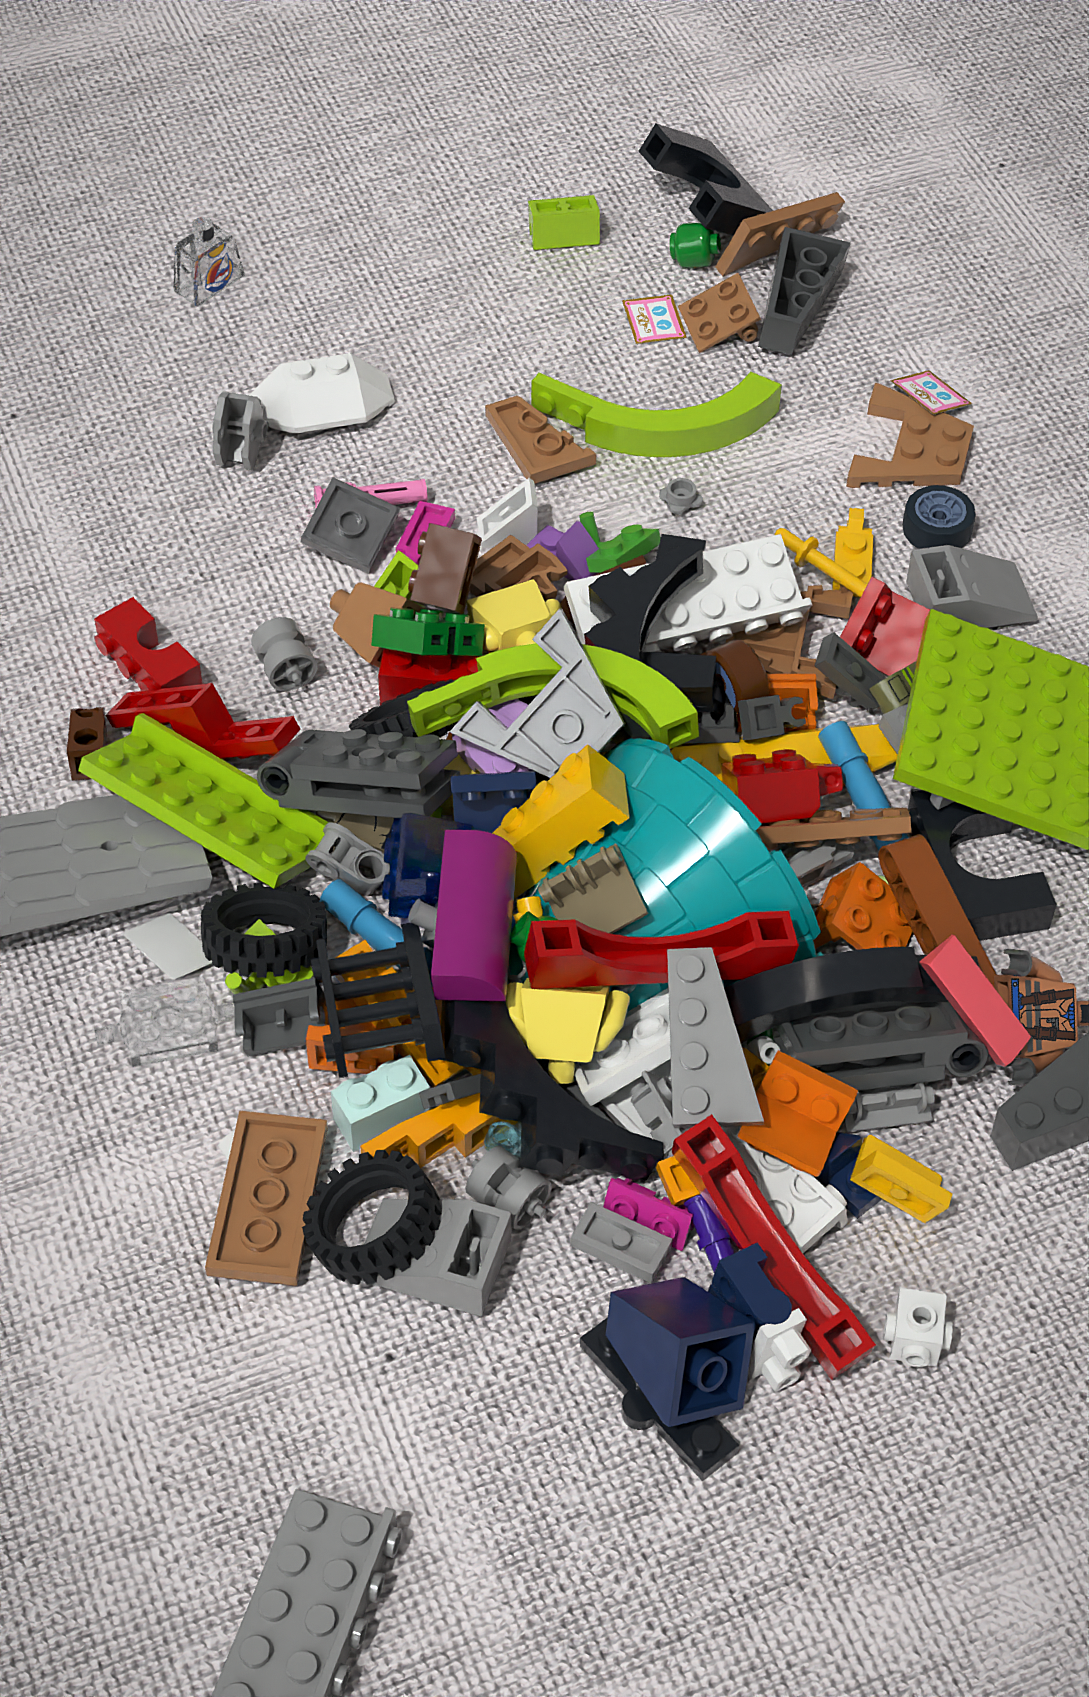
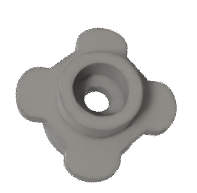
M686 478L673 479L668 483L667 488L661 489L659 493L660 499L669 504L670 511L674 514H682L691 507H700L703 501L702 496L696 494V485Z

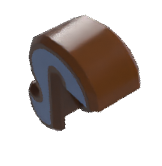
M733 639L699 654L716 656V684L720 681L724 683V691L735 712L739 713L738 701L769 696L770 685L764 666L754 649L744 641Z

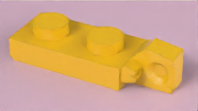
M849 508L847 526H838V532L836 531L834 562L868 584L872 576V528H863L864 509ZM833 579L832 590H839L840 583Z

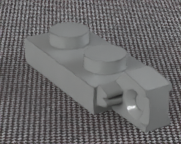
M836 839L823 840L820 848L812 852L809 849H805L795 854L789 860V864L802 887H805L823 878L828 870L852 859L855 849L851 844H838Z

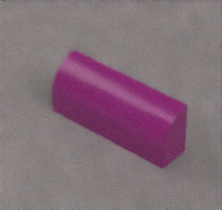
M445 830L431 969L435 1000L506 1001L517 853L507 840L498 835L478 830Z

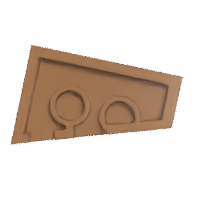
M517 395L485 405L486 418L525 478L532 479L534 484L596 464V453L588 447L582 449L574 443V437L567 431L559 432L548 423V417Z

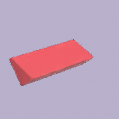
M951 935L919 961V963L968 1028L984 1043L993 1061L998 1065L1006 1067L1015 1059L1031 1036L956 936Z

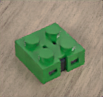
M390 608V615L374 614L371 646L419 655L482 656L485 624L469 622V614L446 613V616L443 617L444 610L421 608L420 612H416L413 615V609Z

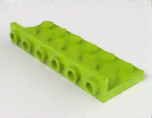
M144 713L135 717L130 735L83 756L78 770L273 889L311 867L306 861V855L309 851L316 849L325 835L323 828L329 823L309 810L279 807V801L267 796L260 788L256 779Z

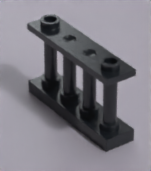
M413 923L401 924L404 941L397 942L394 948L328 959L325 938L316 940L319 957L310 959L314 978H316L318 983H323L331 1034L322 1035L327 1062L336 1061L339 1078L348 1077L344 1054L415 1041L416 1046L424 1044L428 1062L446 1059L439 1016L418 925ZM397 964L401 968V972L338 984H333L332 976ZM402 989L406 993V998L337 1010L336 1002ZM410 1015L412 1024L341 1036L340 1030L341 1027Z

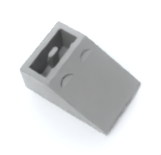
M950 545L911 551L906 582L914 602L928 609L950 614L958 619L985 628L1037 621V613L1015 562Z
M383 1198L364 1244L384 1235L399 1220L407 1206L408 1199ZM440 1199L438 1201L442 1207V1214L437 1216L441 1222L438 1230H431L435 1237L431 1245L421 1244L420 1246L424 1254L418 1260L410 1256L407 1262L411 1267L401 1272L398 1267L393 1268L394 1277L388 1280H384L378 1274L377 1283H374V1285L482 1317L511 1242V1212L468 1199Z

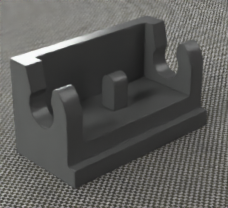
M316 978L233 994L235 1032L237 1037L243 1036V1051L247 1057L306 1045L308 1025H329L325 993Z

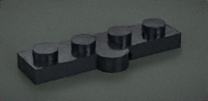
M607 1318L580 1337L581 1349L624 1395L621 1414L625 1424L636 1430H646L655 1424L660 1436L701 1481H704L738 1454L739 1444L713 1416L668 1427L661 1421L606 1337Z

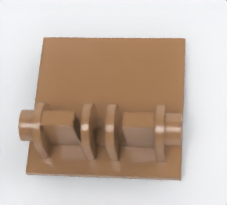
M739 273L678 306L699 353L735 333L747 342H751L757 337L758 326L755 322L761 320Z

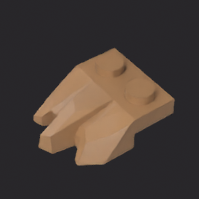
M509 535L477 559L469 592L478 597L534 579L544 601H547L548 599H556L558 592L551 581L560 580L567 575L568 570L553 553L537 543L530 549L514 536Z

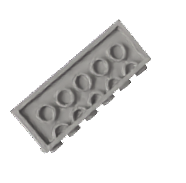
M295 1489L211 1697L342 1696L350 1674V1666L345 1664L351 1648L359 1649L366 1634L368 1619L363 1617L369 1601L377 1603L383 1589L385 1574L381 1573L386 1556L393 1558L399 1547L402 1529L397 1528L396 1510L385 1507L381 1516Z

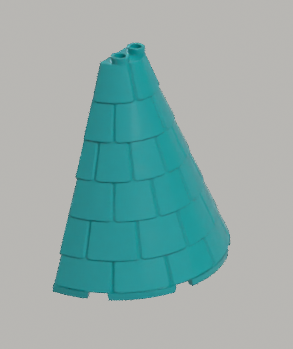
M636 738L622 741L603 756L625 775L630 818L620 825L611 821L602 828L605 830L604 836L595 843L591 844L587 840L580 843L575 850L574 858L564 865L556 861L552 863L546 876L528 889L524 897H530L537 887L533 896L541 898L542 916L549 915L555 918L549 902L545 903L538 891V887L544 884L543 879H552L565 872L567 866L571 865L574 867L578 865L577 861L579 859L585 861L587 858L600 852L601 847L605 846L608 848L616 843L649 914L613 934L629 937L681 935L713 927L746 912L789 911L799 945L793 962L824 955L821 952L816 954L813 940L821 931L808 897L782 851L772 850L769 852L762 842L760 835L756 831L762 824L722 781L697 761L687 757L679 762L674 759L668 745L649 739ZM514 943L510 946V975H518L523 970L522 960L518 954V946ZM742 979L722 980V983L726 987ZM668 983L637 984L634 991L628 994L630 1002L627 1012L667 989ZM536 1059L540 1065L549 1063L548 1059Z

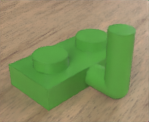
M585 512L579 515L580 522L599 548L586 558L589 572L601 573L641 555L644 556L660 543L659 529L643 528L642 525L627 526L614 539L600 542L594 513Z

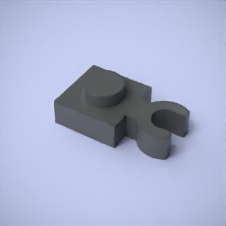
M779 695L738 701L743 740L785 734L784 727H800L806 724L805 719H795L791 713L794 705L803 703V698L790 697L780 701Z

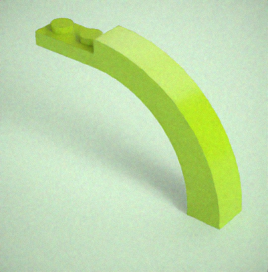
M750 371L732 390L709 402L681 409L646 410L625 407L605 401L538 373L531 381V405L542 413L585 430V442L599 448L643 457H681L710 452L729 446L758 431L778 413L782 384Z
M537 643L515 646L476 658L478 672L469 676H462L450 684L433 691L424 692L418 697L407 701L412 726L418 737L459 721L477 701L481 702L488 709L510 700L538 695L561 670L562 666ZM582 644L617 709L638 723L654 741L666 744L671 749L699 737L697 710L688 698L666 677L646 664L622 653Z

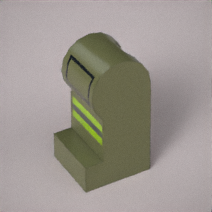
M917 661L869 688L883 714L909 702Z

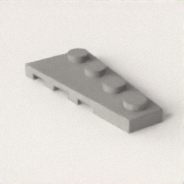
M712 947L667 949L673 1127L692 1128L711 1114L721 1127L764 1125L762 1112Z

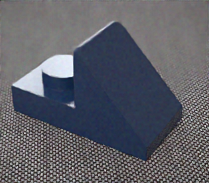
M837 1132L823 1170L818 1177L814 1176V1178L824 1187L830 1184L836 1188L847 1202L846 1209L858 1219L881 1201L882 1198L850 1180L863 1138L859 1135Z

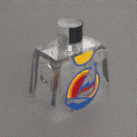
M207 217L195 219L192 224L193 233L179 241L175 246L174 292L197 307L245 276L235 238Z

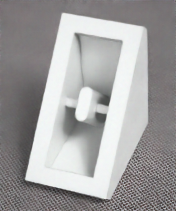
M526 479L477 517L478 535L482 538V547L493 548L509 535L514 536L527 545L537 535L538 506L535 484L532 479Z

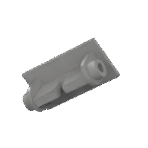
M643 1071L642 1075L648 1084L639 1083L631 1089V1094L633 1095L631 1103L645 1126L651 1127L661 1120L662 1124L650 1132L653 1139L663 1142V1157L667 1159L674 1156L671 1153L674 1139L690 1128L673 1127L671 1080L666 1076L661 1078L650 1072Z
M925 1082L907 1084L900 1088L881 1087L858 1092L844 1118L846 1133L932 1122L930 1104L934 1103L932 1086H926Z

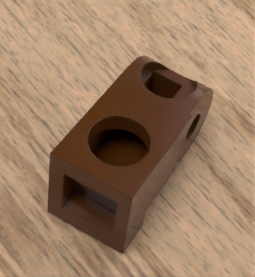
M104 707L71 709L67 756L72 781L91 779L78 771L81 758L107 746V723Z

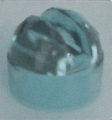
M495 1122L487 1131L484 1147L489 1151L496 1146H502L515 1155L521 1145V1132L517 1127L508 1122Z

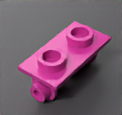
M611 1178L603 1207L672 1238V1247L683 1251L689 1230L692 1231L695 1228L692 1222L693 1214L688 1212L685 1205L678 1207L671 1205L669 1198L665 1196L660 1200L655 1197L656 1192L632 1182V1179Z

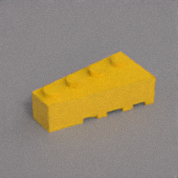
M588 744L577 754L572 753L566 757L559 771L548 781H541L533 789L530 798L519 808L511 809L504 816L501 825L492 833L507 840L517 853L514 899L544 878L547 872H549L552 863L556 861L564 865L574 858L575 850L580 843L587 840L593 844L602 838L605 830L602 828L611 821L620 825L630 818L624 773Z

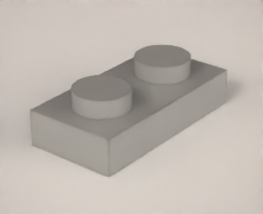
M591 1202L571 1235L570 1246L652 1284L672 1248L673 1239Z

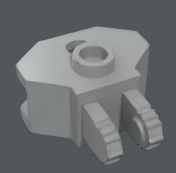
M222 392L218 396L212 427L213 455L216 465L224 466L227 461L243 463L246 470H252L255 467L260 443L265 441L268 430V422L263 420V406H261V400L258 397Z

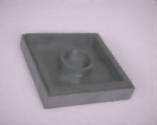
M332 477L301 536L300 543L369 574L399 515L400 508Z

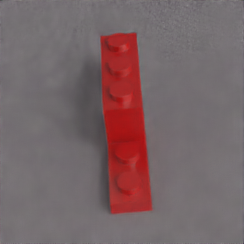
M213 683L128 692L105 715L112 728L128 726L133 728L135 717L144 713L163 725L171 724L176 733L220 759L230 757L245 759L253 755L264 754L274 756L300 731L294 716L234 722Z

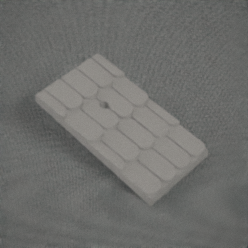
M119 795L70 801L61 804L59 808L0 817V937L207 890L213 878L202 845Z

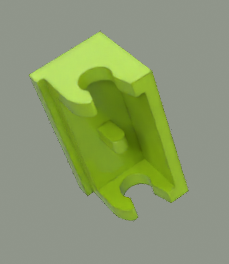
M594 195L528 201L529 233L532 235L533 250L600 244V210Z

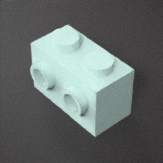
M410 1055L399 1060L387 1061L380 1065L377 1070L359 1078L348 1079L337 1088L331 1090L333 1120L352 1151H357L361 1149V1145L395 1125L430 1110L431 1108H423L419 1092L430 1089V1086Z

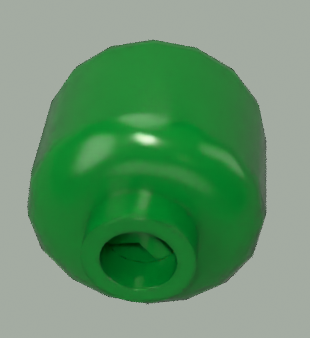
M700 222L680 224L676 232L670 235L671 258L677 260L682 268L710 266L714 261L715 254L721 253L720 234L706 229Z

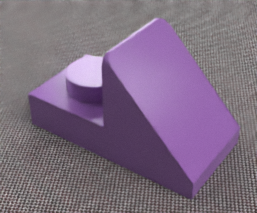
M576 521L565 533L547 524L526 545L531 549L538 543L553 553L568 570L567 575L564 577L571 581L598 574L589 572L586 558L599 548L579 521Z

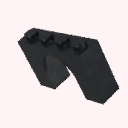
M655 123L638 151L654 170L682 178L700 188L688 209L706 229L734 236L743 219L773 211L710 140Z
M924 790L911 792L908 806L911 819V833L913 836L922 835L928 841L979 941L1050 929L1057 904L1044 872L1000 879L984 878L974 875L961 867L951 853L952 848L964 841L1011 833L1012 822L957 802H953L938 810L930 801L932 793Z

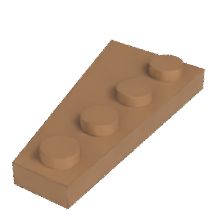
M838 192L743 219L715 268L724 277L778 251L784 227L809 233L829 228L837 221L838 212L845 203L844 199Z
M908 808L854 809L850 811V817H842L839 811L817 810L811 818L761 823L762 825L756 830L766 848L772 850L778 847V843L794 842L796 847H812L819 845V840L836 839L838 844L857 843L861 841L860 837L877 836V839L881 841L898 840L902 838V833H911V819Z

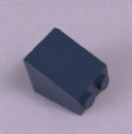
M686 1277L611 1292L605 1335L665 1425L671 1427L743 1409L755 1328L753 1320Z

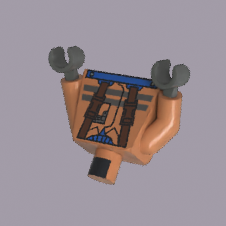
M1004 949V954L1009 955L1010 965L1008 969H1001V974L1003 975H994V988L1031 1036L1030 1040L1015 1057L1018 1059H1014L1008 1065L1012 1066L1014 1072L1012 1080L1008 1081V1085H1021L1031 1081L1035 1075L1039 1074L1065 1052V1048L1071 1047L1078 1041L1077 1027L1089 1026V1000L1077 1001L1075 985L1063 982L1059 971L1037 957L1031 956L1028 951Z

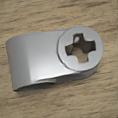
M333 822L327 823L323 828L325 835L318 846L306 855L307 863L324 876L330 877L333 880L342 879L361 896L373 894L388 876L390 866L387 857L381 851L356 837L342 825ZM334 846L335 850L332 854H329V850ZM359 866L370 867L375 874V879L365 878L360 873Z

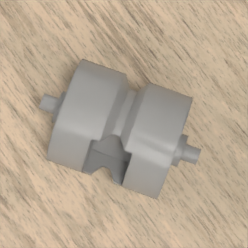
M287 617L273 618L264 622L255 630L251 638V645L259 661L264 664V671L270 684L279 691H291L303 687L313 679L318 668L310 648L304 644V636L297 623Z
M502 1146L492 1148L480 1160L475 1159L471 1166L474 1169L467 1180L466 1193L479 1203L511 1212L512 1228L515 1230L523 1229L537 1215L542 1217L545 1214L546 1209L543 1206L549 1197L552 1187L549 1180L535 1170L522 1169L520 1167V1159Z

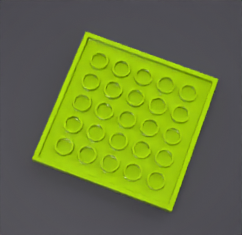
M930 609L925 619L893 779L1089 850V666L1029 645L1024 641H1018L999 634L988 628L958 619L953 615Z

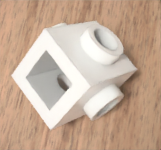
M900 1287L894 1313H886L883 1340L892 1341L890 1359L902 1361L904 1364L912 1367L937 1366L941 1349L949 1350L952 1339L953 1322L945 1321L947 1294Z

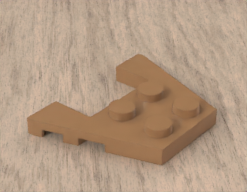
M875 383L867 414L903 421L892 461L854 454L846 487L860 488L861 482H877L878 487H891L893 481H913V486L960 485L974 425L944 412L933 415L913 398L882 384Z
M841 584L839 590H823L822 585L808 586L807 591H801L800 593L802 599H811L812 606L803 615L804 619L789 626H781L780 622L769 624L767 629L755 634H746L745 630L732 633L733 636L726 639V642L733 639L744 641L754 649L765 671L772 674H816L817 694L834 699L836 684L815 667L816 659L801 657L800 655L809 612L848 619L853 592Z

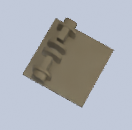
M616 843L608 848L605 846L601 847L600 852L587 858L585 861L579 859L577 861L578 865L574 867L571 865L567 866L565 872L552 879H543L544 884L538 887L539 894L545 903L549 902L556 919H576L591 928L610 934L649 914Z

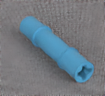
M838 721L825 727L819 733L818 738L831 763L838 764L841 767L842 780L856 809L891 808L882 787L867 765V755L862 752L847 722ZM902 833L901 839L892 841H881L877 839V836H869L874 841L878 851L882 846L909 838L907 833Z
M342 879L333 881L323 891L320 902L325 904L326 910L343 923L351 934H359L376 951L394 948L397 942L404 941L402 929L379 913L376 904L372 901H367ZM424 947L431 979L433 952L428 947Z

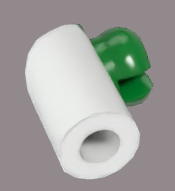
M773 1028L747 1040L748 1050L765 1063L771 1064L777 1051H780L779 1046L773 1040Z

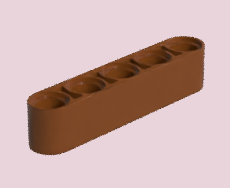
M918 834L882 846L878 852L880 867L924 955H928L948 937L955 935L970 956H977L980 970L994 987V975L997 974L926 838Z

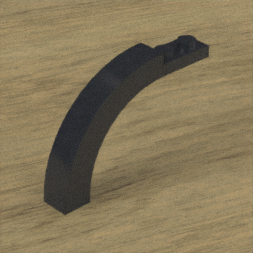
M914 947L869 948L818 956L782 965L724 987L741 1044L775 1026L831 1009L876 1002L949 1001L919 963L927 955H916ZM971 956L979 967L977 956Z

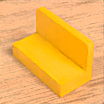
M868 1135L863 1139L850 1178L851 1181L923 1223L928 1222L948 1209L953 1193L940 1186L942 1182L940 1174L873 1135Z

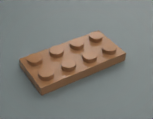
M239 1110L205 1265L207 1276L298 1285L306 1238L302 1229L306 1225L302 1220L303 1213L310 1210L306 1204L309 1197L315 1196V1187L318 1182L328 1131L327 1120Z

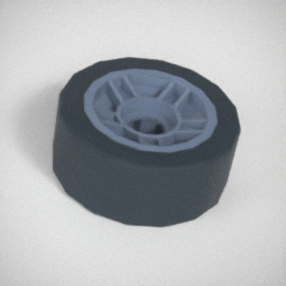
M930 485L920 488L909 496L905 505L902 523L903 533L910 544L918 549L944 545L963 548L968 544L973 532L976 516L974 504L967 495L952 487Z

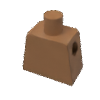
M362 582L357 583L351 593L343 589L336 591L330 600V608L339 614L333 624V631L365 661L380 668L384 648L371 646L374 614L390 615V608L413 609V615H415L416 612H420V609L423 608L403 596Z

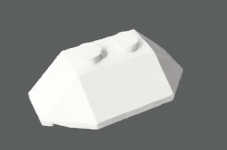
M352 353L282 363L249 394V396H256L261 400L263 420H267L269 427L291 433L365 423L381 413L385 407H390L395 403L388 375Z

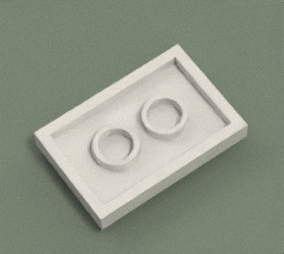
M669 988L628 1011L622 1029L606 1050L594 1053L591 1062H575V1078L590 1106L601 1100L611 1098L622 1087L639 1077H643V1071L652 1073L657 1066L671 1059Z

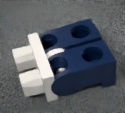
M757 1242L719 1260L708 1292L755 1322L748 1376L750 1379H753L763 1374L773 1390L777 1392L798 1381L801 1371L796 1365L808 1358L811 1349L801 1336L807 1319L799 1308L792 1311V1304L784 1292L774 1288L763 1272L768 1257Z

